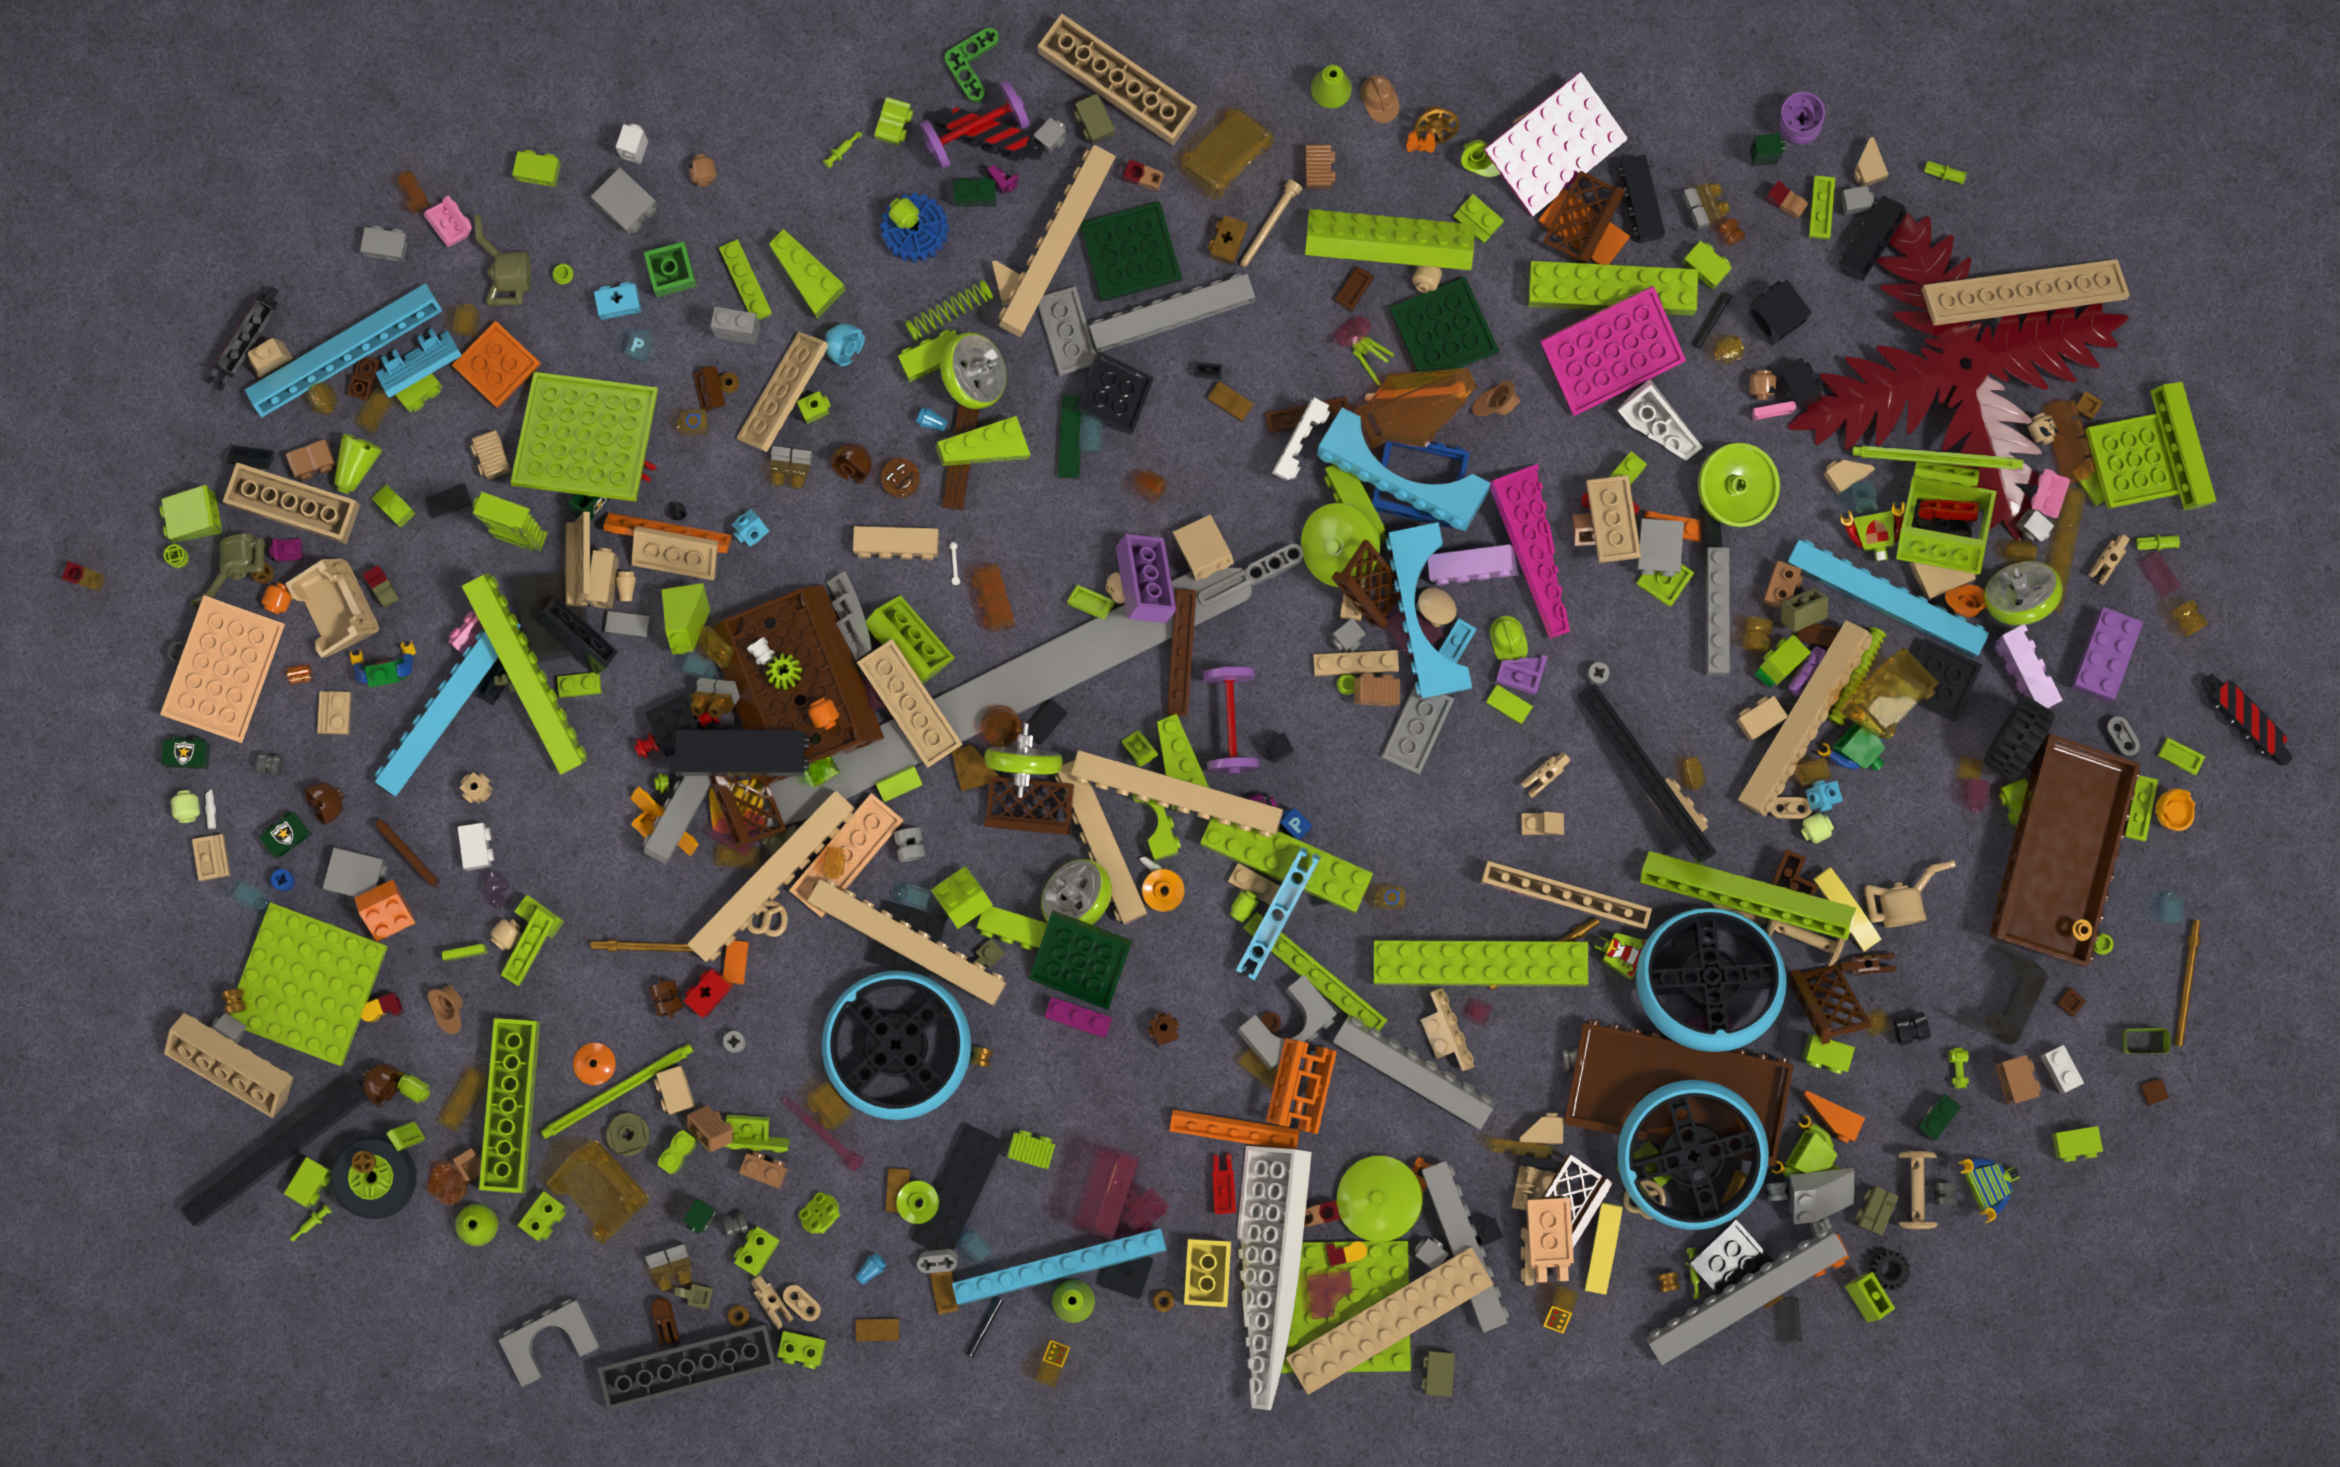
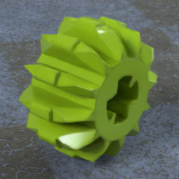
M781 653L780 660L773 656L775 663L767 664L771 669L766 671V675L771 676L768 681L770 684L775 683V688L777 689L782 685L783 689L787 690L789 683L792 687L796 686L793 681L794 679L797 681L801 680V677L797 675L802 672V668L797 667L800 662L798 660L793 661L794 657L792 655H789L786 659L784 653ZM785 669H787V670H788V673H787V674H786V673H783V675H782V674L780 673V670H785Z

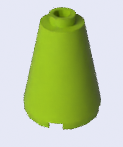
M1337 65L1327 66L1318 72L1311 82V95L1321 107L1332 109L1341 107L1351 96V81Z
M343 433L334 484L338 486L337 490L349 494V491L354 492L381 454L382 449L366 440H360L353 435Z
M1067 1280L1061 1283L1053 1293V1309L1057 1316L1066 1322H1081L1088 1318L1094 1309V1293L1083 1281ZM1074 1296L1077 1302L1074 1305H1070L1068 1299Z

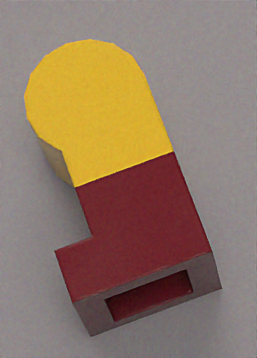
M390 993L366 1003L361 1018L367 1022H376L381 1016L392 1013L393 1016L404 1014L397 993Z
M1360 1241L1353 1242L1350 1246L1335 1249L1334 1244L1326 1245L1330 1266L1358 1261L1367 1254L1366 1245Z

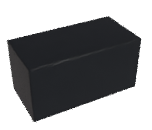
M1196 362L1195 378L1221 380L1222 364Z

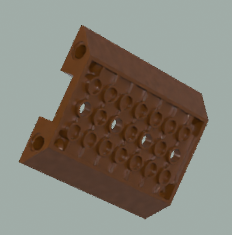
M825 585L801 588L723 619L707 631L725 680L735 681L740 698L735 706L744 729L805 731V737H809V750H805V758H809V765L843 751L845 754L885 739L849 646L836 624L838 618ZM768 619L776 620V626L773 629L765 627V622ZM765 637L768 641V647L775 652L773 656H776L778 660H780L781 653H784L785 657L792 655L794 657L793 661L798 660L800 662L797 667L802 668V672L797 675L801 677V680L797 681L794 679L793 681L796 686L792 687L789 683L787 690H784L782 685L779 689L775 688V683L770 684L768 681L771 676L766 675V671L771 669L767 664H757V659L747 648ZM785 669V670H780V673H781L782 675H783V673H786V674H787V673H788V670H787V669ZM799 695L806 697V703L802 706L795 704V699ZM823 697L831 699L840 714L839 718L835 720L836 725L827 730L824 727L816 728L808 715V710L811 708L810 704ZM813 734L821 735V742L817 745L810 743V737ZM791 776L765 777L768 785H771Z

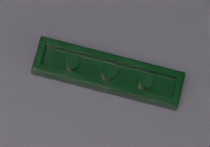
M1062 395L1058 478L1079 479L1083 413L1076 410L1075 407L1080 395Z

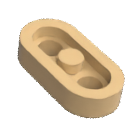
M1777 797L1774 801V807L1770 811V814L1776 819L1802 820L1812 813L1808 799L1800 797ZM1777 805H1781L1783 807L1782 812H1778L1776 810ZM1799 805L1804 807L1803 813L1798 812L1797 807Z
M791 1285L785 1289L783 1293L785 1303L802 1319L814 1321L820 1316L821 1307L819 1303L804 1289L797 1285ZM792 1292L798 1293L797 1300L791 1299ZM809 1306L814 1308V1313L811 1315L806 1312Z

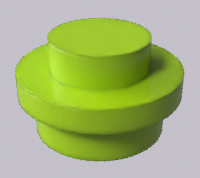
M567 264L557 265L552 272L555 282L561 285L571 282L574 275L572 268Z
M1352 674L1341 675L1337 681L1338 690L1344 695L1353 694L1354 679L1356 677Z
M658 773V777L654 778L655 790H659L660 794L669 791L667 774L662 775V773Z
M2098 934L2093 950L2100 955L2108 954L2113 949V940L2107 934Z

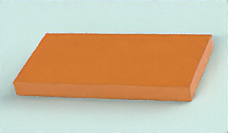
M1564 188L1539 219V223L1548 229L1550 228L1569 191ZM1577 197L1570 198L1571 209L1582 206L1580 199ZM1591 207L1587 208L1590 218L1599 215ZM1584 209L1573 212L1576 222L1587 219ZM1570 213L1561 216L1559 219L1562 227L1573 224ZM1610 222L1591 261L1595 264L1610 265L1630 236ZM1589 223L1577 226L1580 236L1589 234L1591 231ZM1574 227L1563 230L1566 240L1577 237ZM1556 232V233H1554V234H1556L1558 237H1560L1561 239H1563V238H1562V235H1561V232ZM1579 241L1569 243V245L1580 252L1581 246Z

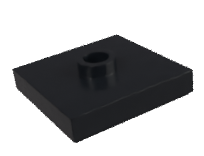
M1921 517L1915 519L1919 529L1972 537L1971 529L1963 520H1944L1935 517L1931 520L1921 519Z
M1146 1256L1108 1266L1105 1268L1099 1286L1140 1300L1154 1259Z

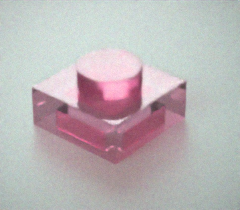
M1474 998L1464 1018L1484 1027L1493 1007Z

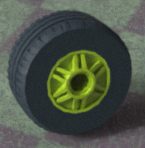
M373 1136L360 1138L351 1142L338 1154L339 1156L333 1164L334 1167H332L331 1186H333L332 1190L336 1199L348 1212L368 1219L386 1218L402 1210L410 1201L409 1199L412 1198L417 1183V1171L415 1170L414 1161L406 1149L397 1151L390 1139ZM367 1151L375 1156L376 1166L371 1172L362 1173L353 1168L352 1158L357 1152ZM373 1173H376L377 1179L372 1183L371 1176Z

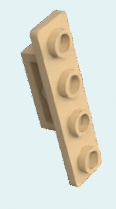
M1442 988L1430 992L1438 1012L1421 1019L1436 1059L1455 1052L1462 1071L1474 1068L1473 1056L1466 1047L1465 1037L1459 1030L1457 1017L1450 1008L1447 994Z

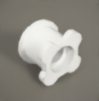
M765 637L747 648L757 659V664L766 665L773 660L772 656L775 654L774 650H770L768 647V641Z

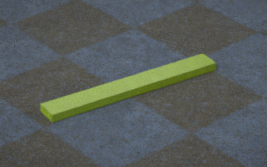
M1256 912L1243 929L1254 937L1264 917ZM1282 932L1280 933L1271 950L1275 956L1301 977L1305 975L1321 994L1350 1017H1357L1367 1027H1373L1380 1031L1388 1021L1385 1017Z

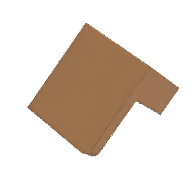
M471 1148L453 1159L466 1182H471L480 1176L481 1159L475 1149Z

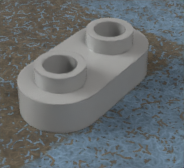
M2120 716L2110 719L2107 722L2106 731L2118 752L2125 757L2136 754L2140 744L2127 720ZM2115 724L2119 725V732L2113 729ZM2125 743L2130 744V750L2124 748Z

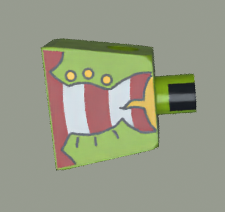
M1614 933L1611 941L1599 936L1594 948L1605 952L1602 959L1603 963L1631 980L1637 970L1639 956L1646 940Z

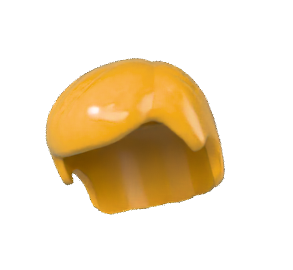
M2175 788L2164 792L2157 800L2155 806L2158 821L2163 827L2174 831H2183L2189 828L2194 821L2195 801L2192 800L2191 793L2185 789Z

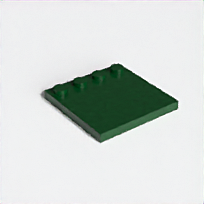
M1160 202L1081 222V230L1102 302L1182 281Z
M1466 277L1389 308L1422 384L1499 353L1496 342Z
M1053 910L1029 980L1108 1010L1133 941Z

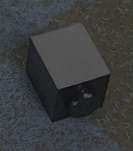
M1284 732L1265 742V746L1274 763L1294 753Z
M1496 1218L1475 1226L1482 1246L1503 1238Z

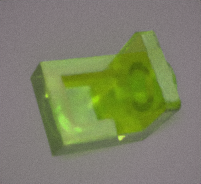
M828 757L809 766V771H805L804 778L814 788L823 785L841 772L833 758Z

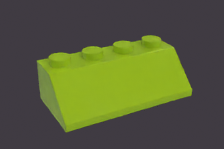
M901 595L877 608L866 620L867 628L882 645L893 639L922 684L934 677L955 658Z

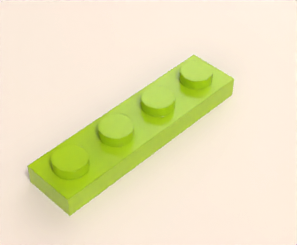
M738 239L719 247L748 312L756 313L758 320L772 315L771 309Z
M541 906L536 909L501 976L517 986L522 984L557 920V916Z

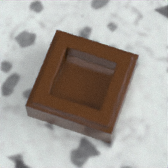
M2070 987L2057 1001L2056 1005L2073 1018L2087 1001Z
M2162 1078L2140 1086L2148 1106L2169 1099Z

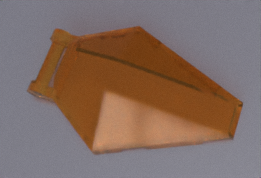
M1468 368L1389 374L1370 402L1356 408L1354 414L1361 417V423L1369 438L1368 443L1371 448L1385 442H1396L1425 448L1436 436V432L1444 424L1446 425L1464 405L1468 396L1477 388V385ZM1370 412L1373 413L1383 433L1379 436L1376 435L1367 417V414Z

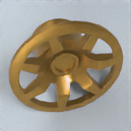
M1432 106L1418 118L1415 130L1417 137L1423 139L1425 138L1419 132L1428 130L1433 134L1437 133L1439 140H1435V142L1440 144L1455 136L1460 123L1457 115L1451 110ZM1422 120H1425L1426 124L1419 127ZM1454 120L1456 122L1455 128L1447 125ZM1442 130L1452 133L1449 136L1443 138Z

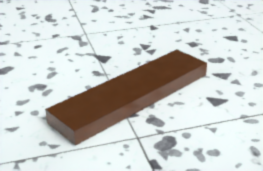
M1347 396L1322 401L1329 405L1327 410L1330 411L1325 423L1334 421L1341 408L1350 411ZM1308 404L1266 412L1265 417L1269 434L1296 429Z
M379 819L375 823L376 827L426 881L435 888L440 883V880L385 821Z

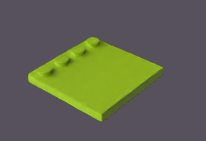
M2157 414L2092 426L2085 429L2107 509L2180 495Z

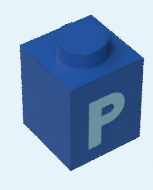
M1296 808L1292 811L1287 809L1283 813L1282 821L1280 822V826L1297 840H1300L1313 827Z

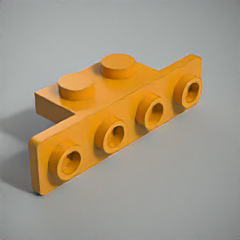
M637 787L631 796V800L643 813L634 819L631 825L646 838L648 834H653L655 830L653 827L654 822L658 816H663L665 810L641 787ZM686 831L678 844L689 856L695 852L699 845L695 838Z

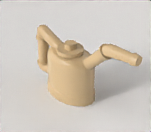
M1955 860L1933 864L1926 868L1914 888H1908V885L1903 886L1902 882L1895 883L1894 888L1890 889L1872 885L1865 886L1864 897H1866L1870 921L1873 923L1883 921L1885 928L1926 921L1921 891L1936 872L1956 867ZM1874 895L1880 896L1883 913H1877Z

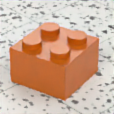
M393 879L354 898L358 912L376 942L415 924L411 908Z

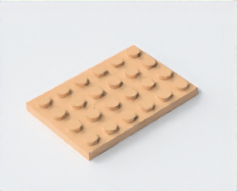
M203 596L160 715L242 743L285 624Z

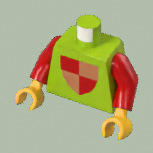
M1893 502L1892 511L1853 518L1852 512L1848 511L1850 517L1844 519L1842 514H1840V520L1844 524L1849 538L1858 548H1864L1866 552L1874 551L1876 562L1888 560L1886 548L1895 547V542H1898L1900 539L1905 503L1902 502L1901 509H1897L1895 502Z

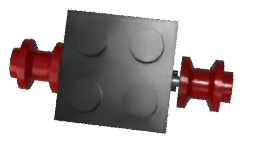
M681 695L645 713L655 738L650 732L648 733V739L644 741L639 738L636 739L637 744L634 747L639 757L643 755L644 758H647L648 752L652 750L660 752L658 746L660 745L664 754L668 757L675 753L676 730H701L699 725H702L705 730L708 723L714 721L717 724L719 720L718 718L711 717L709 712L706 711L701 716L695 717L684 695Z

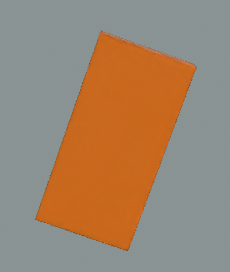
M733 941L726 947L723 976L732 984L744 985L749 942Z

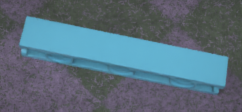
M1303 847L1295 858L1236 969L1240 973L1243 970L1245 971L1247 967L1244 964L1248 958L1257 962L1258 965L1255 971L1248 975L1253 980L1257 978L1321 858L1313 854V864L1309 869L1300 866L1299 862L1302 856L1306 857L1307 849ZM1293 873H1301L1303 881L1298 882L1294 880ZM1280 909L1284 917L1276 918L1273 910ZM1254 947H1262L1264 954L1257 955L1254 952Z

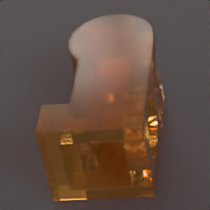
M405 171L399 174L397 182L410 198L406 205L412 215L430 206L431 204L413 173Z

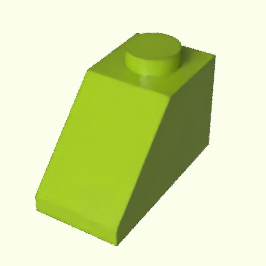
M387 484L371 498L400 528L416 514Z

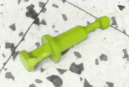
M856 132L850 140H845L836 150L832 149V155L827 160H823L824 165L831 168L836 159L841 161L842 155L852 146V142L857 137L860 138L862 136V133Z
M325 1204L319 1213L312 1212V1217L300 1226V1230L295 1235L292 1234L290 1236V1241L297 1240L296 1238L299 1235L307 1233L317 1223L322 1224V1218L327 1213H332L331 1208Z
M1697 1248L1686 1249L1690 1260L1696 1255L1695 1251H1697ZM1686 1262V1266L1690 1268L1691 1283L1694 1284L1695 1294H1693V1298L1698 1299L1700 1297L1698 1291L1699 1275Z

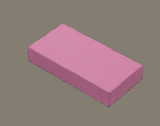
M1795 401L1754 408L1751 412L1752 419L1760 420L1791 414L1795 411L1796 404Z

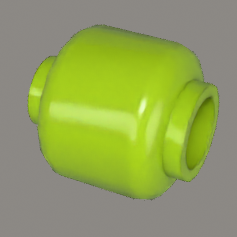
M896 198L889 205L891 208L889 217L899 228L910 229L918 222L919 209L910 199L903 198L900 200Z

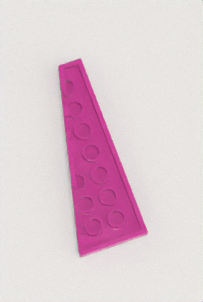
M1536 464L1490 481V490L1549 639L1569 632L1570 629L1566 608H1564L1561 601L1562 586L1558 585L1556 573L1559 571L1558 566L1554 564L1553 554L1555 549L1550 524H1548L1545 516V509L1547 507L1546 502L1542 500L1541 489H1543L1542 482H1539L1537 470L1539 466Z

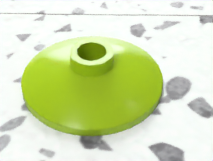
M910 1182L900 1190L897 1196V1210L901 1217L910 1223H925L932 1219L938 1210V1194L926 1182ZM919 1199L923 1201L921 1207L916 1206V1202Z

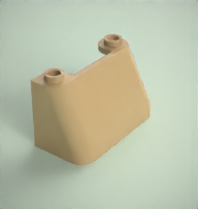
M322 559L285 583L291 598L297 601H304L321 636L315 641V649L321 658L329 657L378 632L379 626L350 565L344 559Z

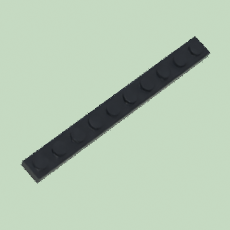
M1594 683L1579 693V700L1697 864L1700 865L1715 855L1716 850L1597 685Z

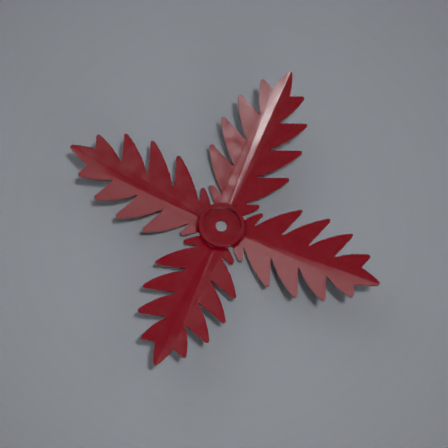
M1907 212L1906 217L1889 241L1891 246L1907 257L1878 258L1876 262L1891 273L1916 284L1881 285L1880 289L1904 303L1927 310L1894 312L1893 316L1916 330L1939 337L1928 338L1925 340V343L1943 350V353L1940 354L1923 347L1920 349V352L1928 359L1925 360L1904 350L1881 345L1877 346L1876 350L1897 372L1872 361L1847 356L1845 361L1867 384L1846 376L1821 373L1819 378L1837 397L1822 395V399L1807 406L1808 410L1797 417L1788 426V429L1794 431L1815 429V445H1819L1829 438L1846 420L1845 450H1849L1865 432L1875 411H1877L1875 445L1879 447L1896 425L1907 400L1906 433L1910 435L1927 413L1937 390L1939 389L1938 401L1942 404L1953 386L1956 390L1948 403V407H1954L1961 400L1962 403L1949 424L1941 449L1943 452L1947 451L1971 431L1970 436L1960 451L1961 454L1993 457H2014L2008 453L2040 455L2042 451L2032 441L2011 427L2000 423L2031 424L2032 419L2007 399L1991 392H2002L2005 387L1988 375L1992 374L1996 378L2008 382L2009 378L2003 371L2004 369L2027 384L2047 390L2048 385L2033 366L2032 361L2048 373L2075 383L2077 379L2058 352L2078 364L2098 369L2100 367L2099 363L2084 342L2097 347L2117 348L2118 343L2110 333L2123 325L2129 317L2122 314H2103L2102 303L2091 304L2076 320L2074 307L2056 309L2048 325L2046 310L2030 312L2027 314L2019 332L2018 314L2008 315L2001 318L1992 340L1991 328L1987 326L1979 342L1975 338L1981 328V322H1977L1969 329L1968 326L1971 321L1933 326L1922 287L1928 284L1966 280L1970 270L1971 258L1967 257L1943 275L1951 257L1954 236L1952 234L1947 236L1933 248L1929 249L1932 234L1930 217L1927 216L1916 223ZM1962 358H1969L1972 362L1971 368L1963 369L1960 366V360ZM2023 463V469L2014 468V470L1979 467L1978 484L1971 487L1997 491L1989 530L2003 521L2014 539L2020 542L2022 540V532L2015 525L2021 519L2022 514L2028 509H2033L2030 499L2015 484L2038 485L2039 476L2025 463ZM1954 465V466L1964 467V468H1970V469H1972V468L1974 467V466Z

